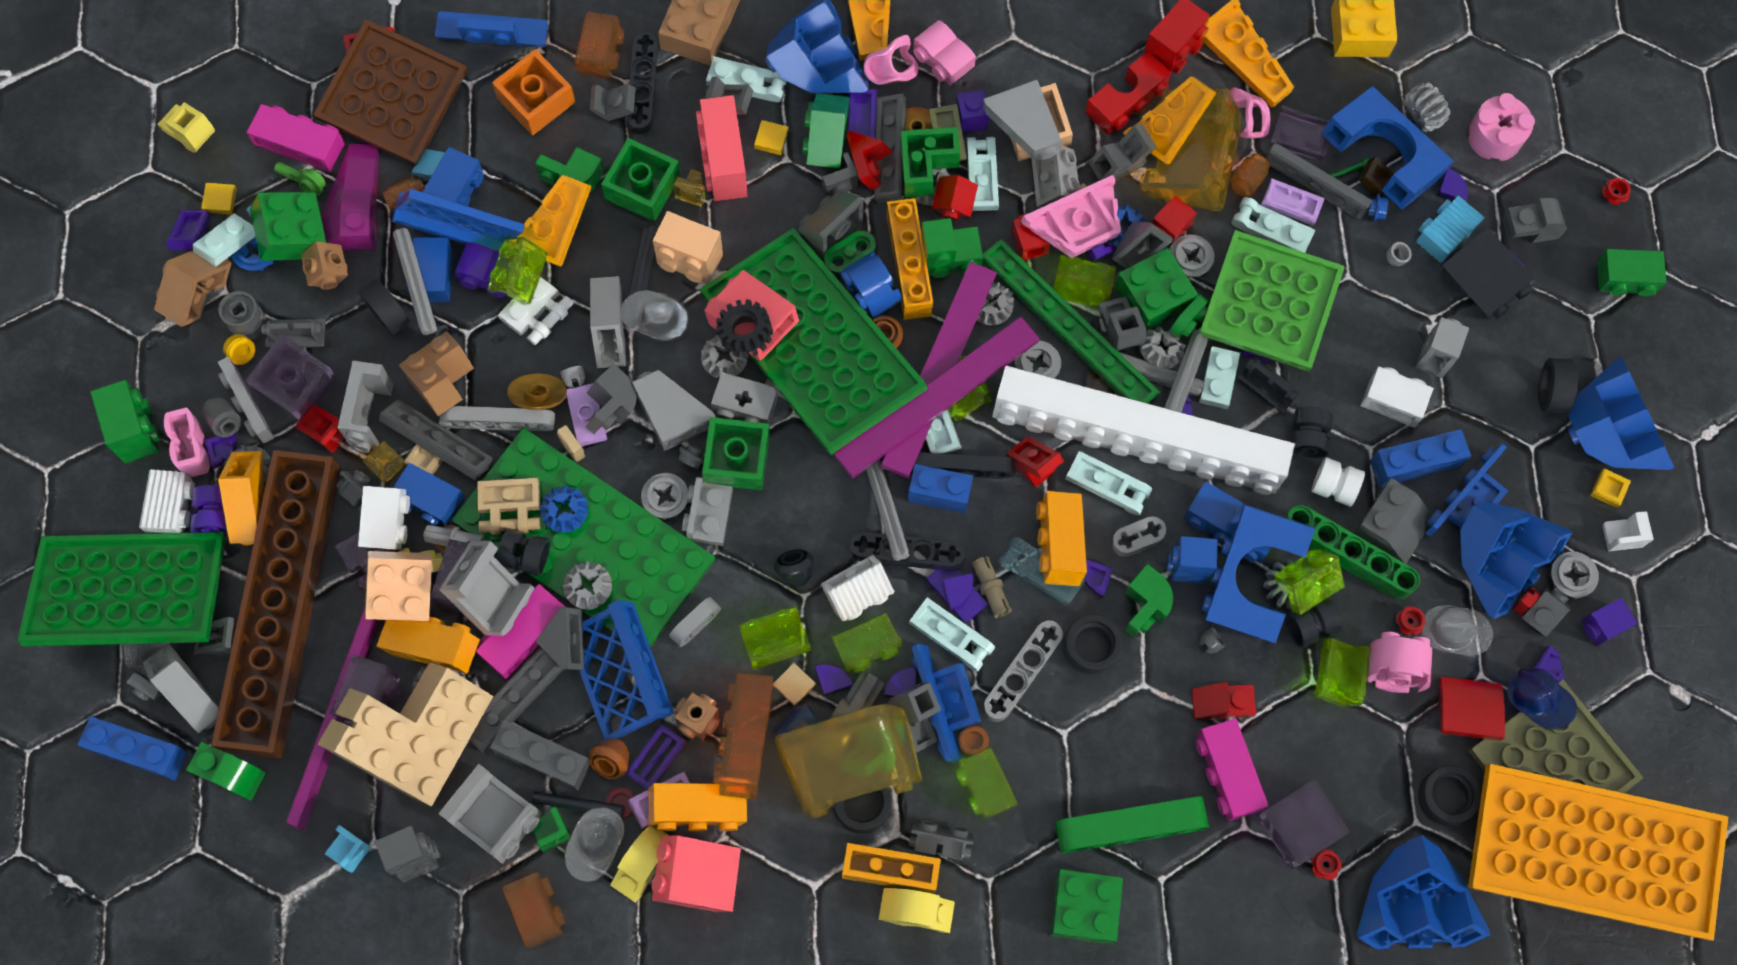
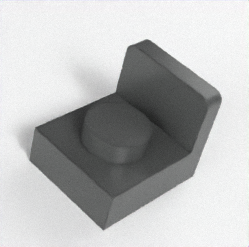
M625 84L606 90L599 85H594L591 88L590 110L607 121L633 114L636 88L630 84Z

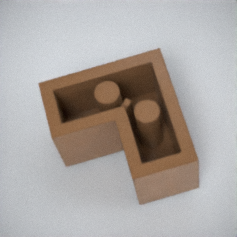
M193 250L168 260L162 269L163 277L160 287L156 292L157 300L154 310L181 327L200 319L207 294L225 287L232 262L225 259L218 266L214 267L193 253Z
M447 331L434 338L425 347L411 354L405 361L399 364V367L414 389L438 417L463 400L453 383L474 369L460 345Z

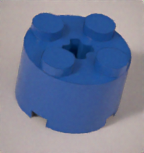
M874 251L843 268V271L840 272L846 290L852 297H855L857 303L872 319L902 301L898 288L892 289L893 279L879 256L875 255Z

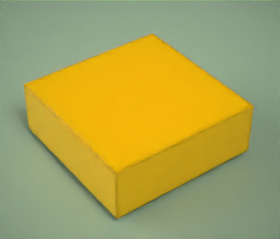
M761 120L754 149L782 155L789 127Z
M206 183L201 209L214 214L232 215L237 188L231 184Z
M1603 468L1597 477L1590 496L1617 509L1621 506L1631 481Z

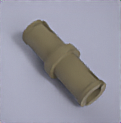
M989 556L973 561L971 565L981 584V594L986 595L994 618L1009 614L1012 609L1002 590L1003 582L997 578Z

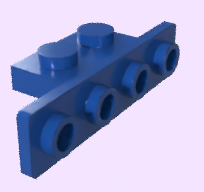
M439 11L437 14L435 36L437 39L544 48L547 40L548 22L543 19Z
M1504 443L1496 450L1493 447L1488 449L1480 459L1484 463L1481 468L1477 470L1473 467L1462 480L1466 484L1461 491L1456 488L1444 501L1448 504V507L1443 512L1438 509L1426 522L1431 526L1425 533L1428 537L1447 518L1459 528H1462L1465 522L1463 517L1472 505L1484 502L1498 504L1507 494L1508 490L1486 473L1507 448Z
M914 644L911 646L913 651L911 656L912 663L915 669L919 671L922 683H931L941 711L929 717L932 726L938 733L940 740L938 741L939 752L947 762L962 761V755L954 731L981 722L964 664L957 663L936 671L929 647L923 644Z

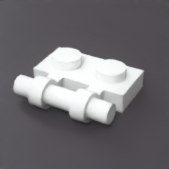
M535 274L498 316L501 321L521 336L530 328L532 332L527 339L533 345H536L542 338L546 339L551 333L550 329L559 319L563 320L568 315L567 310L574 303L567 296H564L559 303L554 302L559 296L558 290L538 274ZM546 309L550 312L542 322L537 321Z

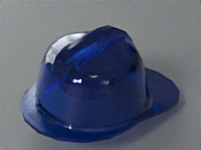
M1520 669L1518 677L1513 679L1508 686L1507 696L1509 702L1533 722L1544 728H1563L1569 725L1576 717L1577 704L1574 697L1559 685L1549 672L1543 669Z

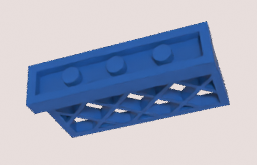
M409 189L407 193L400 192L398 194L391 220L392 222L463 244L472 242L506 252L508 243L523 233L524 228L522 223L413 189Z
M617 600L609 604V608L582 622L583 631L586 630L592 633L587 649L583 647V655L585 653L584 670L579 671L604 740L619 739L659 718H666L674 714L635 605L631 601ZM609 617H612L615 625L611 636L601 632L604 621ZM599 637L609 641L604 656L594 652ZM616 644L622 646L625 652L622 664L611 660ZM592 657L602 661L597 676L592 675L589 670ZM609 664L620 669L615 684L604 680ZM626 672L632 674L635 679L632 692L621 688ZM602 685L613 689L608 704L602 703L599 698ZM619 692L630 697L625 713L614 708ZM637 700L644 704L647 716L641 719L631 716ZM612 713L623 717L619 730L613 733L609 725Z

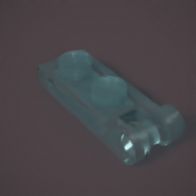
M1013 537L1009 543L1010 549L1006 554L1003 553L998 563L1061 603L1069 606L1085 579L1082 580L1080 586L1044 584L1043 572L1039 571V559L1042 552L1024 540ZM1020 554L1028 557L1024 564L1017 560Z

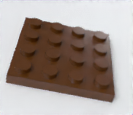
M365 19L313 116L315 119L329 124L344 133L410 164L417 165L468 69L467 66Z

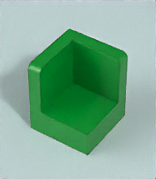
M556 806L550 808V813L539 818V823L533 830L537 838L538 847L543 852L572 839L560 810Z

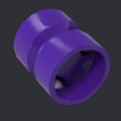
M202 485L193 488L192 507L196 509V512L191 513L190 531L192 533L223 532L224 535H228L220 487L217 485Z

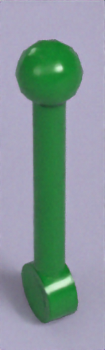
M1363 158L1360 163L1332 173L1330 176L1337 178L1362 167L1364 168L1370 158Z

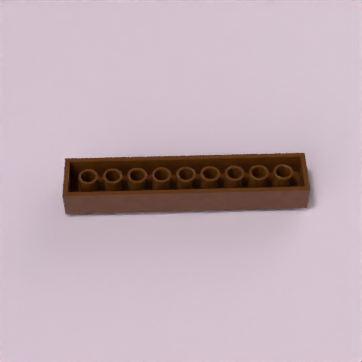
M273 450L211 743L212 747L220 751L283 759L337 489L336 485L341 468L331 456Z

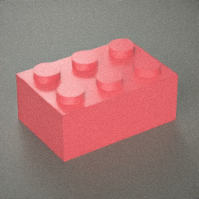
M734 95L700 99L701 110L696 111L707 192L713 191L714 201L748 197L746 171Z

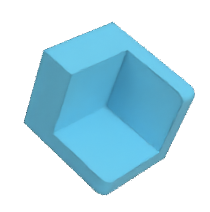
M339 825L336 831L340 834L326 851L325 855L337 862L345 870L353 873L371 847Z

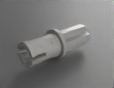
M427 525L423 534L425 542L447 546L452 551H455L456 548L465 550L471 541H485V535L463 532L458 527L449 529Z

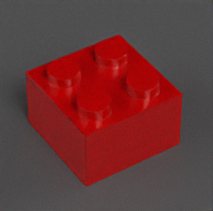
M1179 0L1149 34L1144 54L1149 50L1171 72V76L1174 73L1178 75L1187 64L1186 59L1190 54L1195 56L1204 44L1202 39L1209 30L1207 23L1210 15L1190 0Z

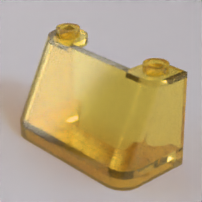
M1228 88L1212 89L1217 93L1171 163L1165 164L1157 158L1156 167L1148 168L1145 174H1142L1140 186L1148 197L1170 201L1176 195L1191 207L1208 211H1221L1224 208L1241 130V113ZM1164 89L1162 100H1159L1158 105L1175 89Z
M888 704L872 706L787 732L774 738L777 752L802 812L810 814V818L829 814L828 809L832 808L834 803L884 788L894 789L895 793H903L912 790V784L922 782L904 708Z

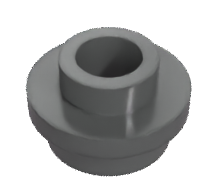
M692 444L679 448L681 453L678 459L695 469H699L700 465L704 464V451Z

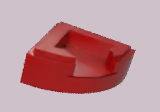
M1534 587L1530 588L1514 605L1513 610L1522 616L1538 600L1541 593Z

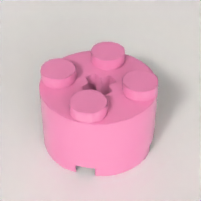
M1504 93L1501 96L1492 97L1481 105L1469 125V144L1479 156L1485 159L1508 160L1518 153L1530 136L1535 119L1526 105L1515 99L1512 94Z
M1395 632L1381 633V638L1370 644L1368 682L1375 681L1376 688L1396 693H1409L1410 687H1418V692L1428 689L1431 683L1432 666L1430 640L1425 637L1404 638Z

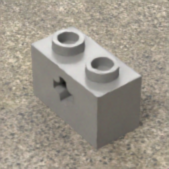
M1441 317L1425 338L1415 368L1443 378L1459 359L1469 327L1463 326L1458 320Z
M721 372L711 402V408L717 418L767 423L770 425L778 400V390L776 387ZM744 400L749 401V403H745L744 407L739 406Z

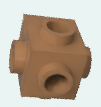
M316 241L301 254L303 271L306 275L308 286L329 290L337 287L348 276L342 246L339 244Z
M692 692L688 699L683 697L674 711L677 714L675 720L679 726L678 730L690 739L697 737L703 741L707 734L711 736L720 723V719H718L720 716L719 711L715 707L717 703L703 693L697 696ZM696 708L702 711V715L699 718L691 716Z

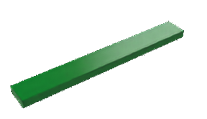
M1002 239L983 253L982 263L988 269L997 272L996 277L1120 397L1151 404L1160 396V391Z

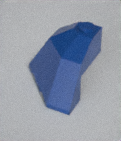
M814 0L783 26L767 46L765 60L773 73L777 71L781 79L808 92L864 93L869 87V79L865 76L864 69L855 58L858 54L849 36L844 38L841 32V26L844 23L830 0Z
M1623 358L1616 359L1578 393L1568 415L1573 426L1568 428L1574 444L1581 443L1586 454L1614 468L1658 470L1675 468Z
M1491 502L1472 505L1463 517L1465 522L1460 530L1462 566L1487 615L1492 619L1506 615L1514 607L1520 592L1526 593L1538 581L1540 574L1537 572L1542 566L1548 563L1551 565L1560 556L1573 532L1515 507Z
M1422 835L1411 838L1407 843L1395 848L1373 876L1357 931L1358 938L1375 949H1389L1395 943H1407L1408 949L1432 948L1433 943L1450 942L1451 948L1466 947L1491 935L1459 872L1442 850Z

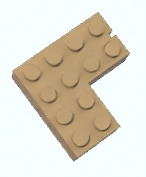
M429 662L400 714L371 696L350 688L335 714L354 721V724L350 727L332 719L317 745L409 797L432 807L493 696L449 668Z

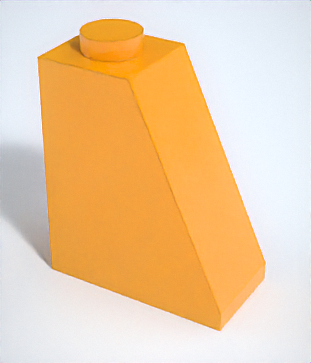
M262 451L232 452L218 478L230 544L252 545L254 544L265 492Z

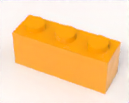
M1047 491L1042 502H1038L1036 508V518L1041 520V528H1039L1037 537L1038 545L1042 546L1039 571L1043 572L1044 584L1080 586L1087 573L1082 494Z
M429 617V621L386 620L376 647L391 656L424 664L431 662L450 670L467 674L480 639L470 633L471 628L465 625L453 623L452 627L446 626L444 621Z
M654 783L648 788V826H657L658 831H675L676 826H688V831H706L707 826H719V831H736L738 826L747 822L746 784Z
M847 843L842 879L935 894L941 859Z

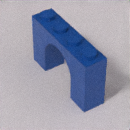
M1373 86L1335 114L1321 133L1340 152L1364 136L1382 137L1394 144L1403 157L1404 167L1391 177L1382 189V192L1401 210L1441 179L1454 162Z
M1243 504L1241 510L1236 508L1230 525L1235 528L1232 537H1226L1224 540L1221 554L1225 555L1222 566L1217 565V569L1212 575L1211 582L1215 583L1212 595L1206 594L1201 611L1205 612L1204 617L1207 621L1276 643L1285 618L1284 612L1251 601L1243 596L1236 584L1237 566L1246 553L1263 546L1275 547L1306 558L1315 528Z

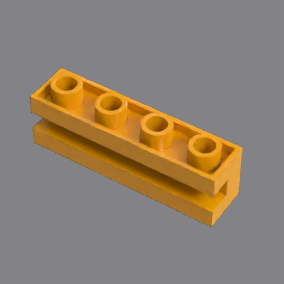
M916 199L887 202L886 218L898 290L902 297L903 320L931 317L933 298Z

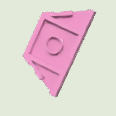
M1111 175L1023 216L1021 222L1070 258L1082 254L1117 237L1121 232L1120 219L1117 216L1118 201L1114 198L1113 186L1115 178Z

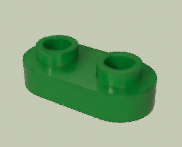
M867 231L852 233L827 250L824 256V264L834 276L840 277V272L843 271V268L872 251L875 253V238ZM862 245L866 247V250L859 251L856 248ZM835 261H842L843 265L835 266L833 263Z
M1199 294L1178 317L1169 332L1178 339L1182 335L1188 337L1197 326L1195 321L1197 320L1201 323L1204 320L1209 300Z

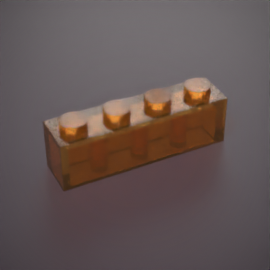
M737 672L735 684L730 683L727 701L732 702L731 710H725L723 728L728 730L727 736L720 738L718 755L723 756L722 764H716L714 783H719V795L757 800L773 696L774 677Z

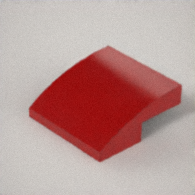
M1449 677L1439 678L1438 707H1441L1440 733L1499 741L1505 738V708L1502 684Z

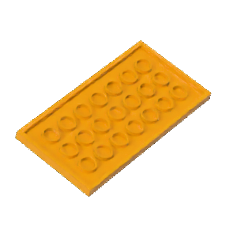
M1486 764L1468 888L1714 941L1728 816L1494 764Z

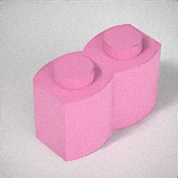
M940 20L936 21L914 39L913 52L915 57L921 63H926L932 67L934 76L940 82L944 81L951 86L975 67V54Z
M187 407L167 412L164 416V428L167 436L171 439L169 453L173 464L190 478L208 473L210 461L208 453L203 447L204 430L201 423Z

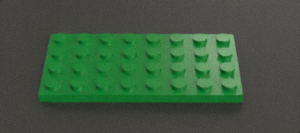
M794 228L699 289L702 297L708 303L726 288L731 278L736 277L744 270L795 305L799 322L761 361L751 354L749 355L830 455L927 390V384Z
M523 428L482 481L538 478L540 506L544 495H547L552 488H559L564 485L574 489L577 488L585 496L588 503V515L585 522L578 529L567 533L556 532L548 528L541 518L540 510L528 511V518L540 517L541 529L529 530L526 536L529 538L534 534L550 538V552L541 576L527 575L570 603L563 589L566 573L573 568L574 564L579 565L586 561L599 563L608 571L611 577V594L601 606L594 609H582V612L591 618L608 609V605L617 600L633 602L651 648L716 560L715 556ZM477 486L451 521L465 532L485 535V541H491L499 549L504 532L501 535H492L491 532H479V521L490 520V513H479ZM570 501L564 505L555 503L559 509L558 516L563 512L573 514L568 506ZM517 511L501 512V520L518 519ZM522 545V547H521V552H520L519 558H521V555H522V551H523V548H524L523 545ZM582 575L581 581L583 585L579 589H587L588 592L590 591L594 595L592 584L595 580L589 581ZM612 617L607 618L603 624V627L610 632H613L615 627Z

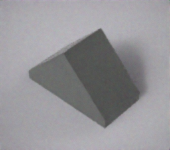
M1133 221L1113 254L1112 260L1127 269L1162 251L1172 242V237L1152 223Z
M560 608L536 639L541 648L565 670H584L582 609Z
M226 617L212 621L209 642H195L193 655L230 657L237 620Z

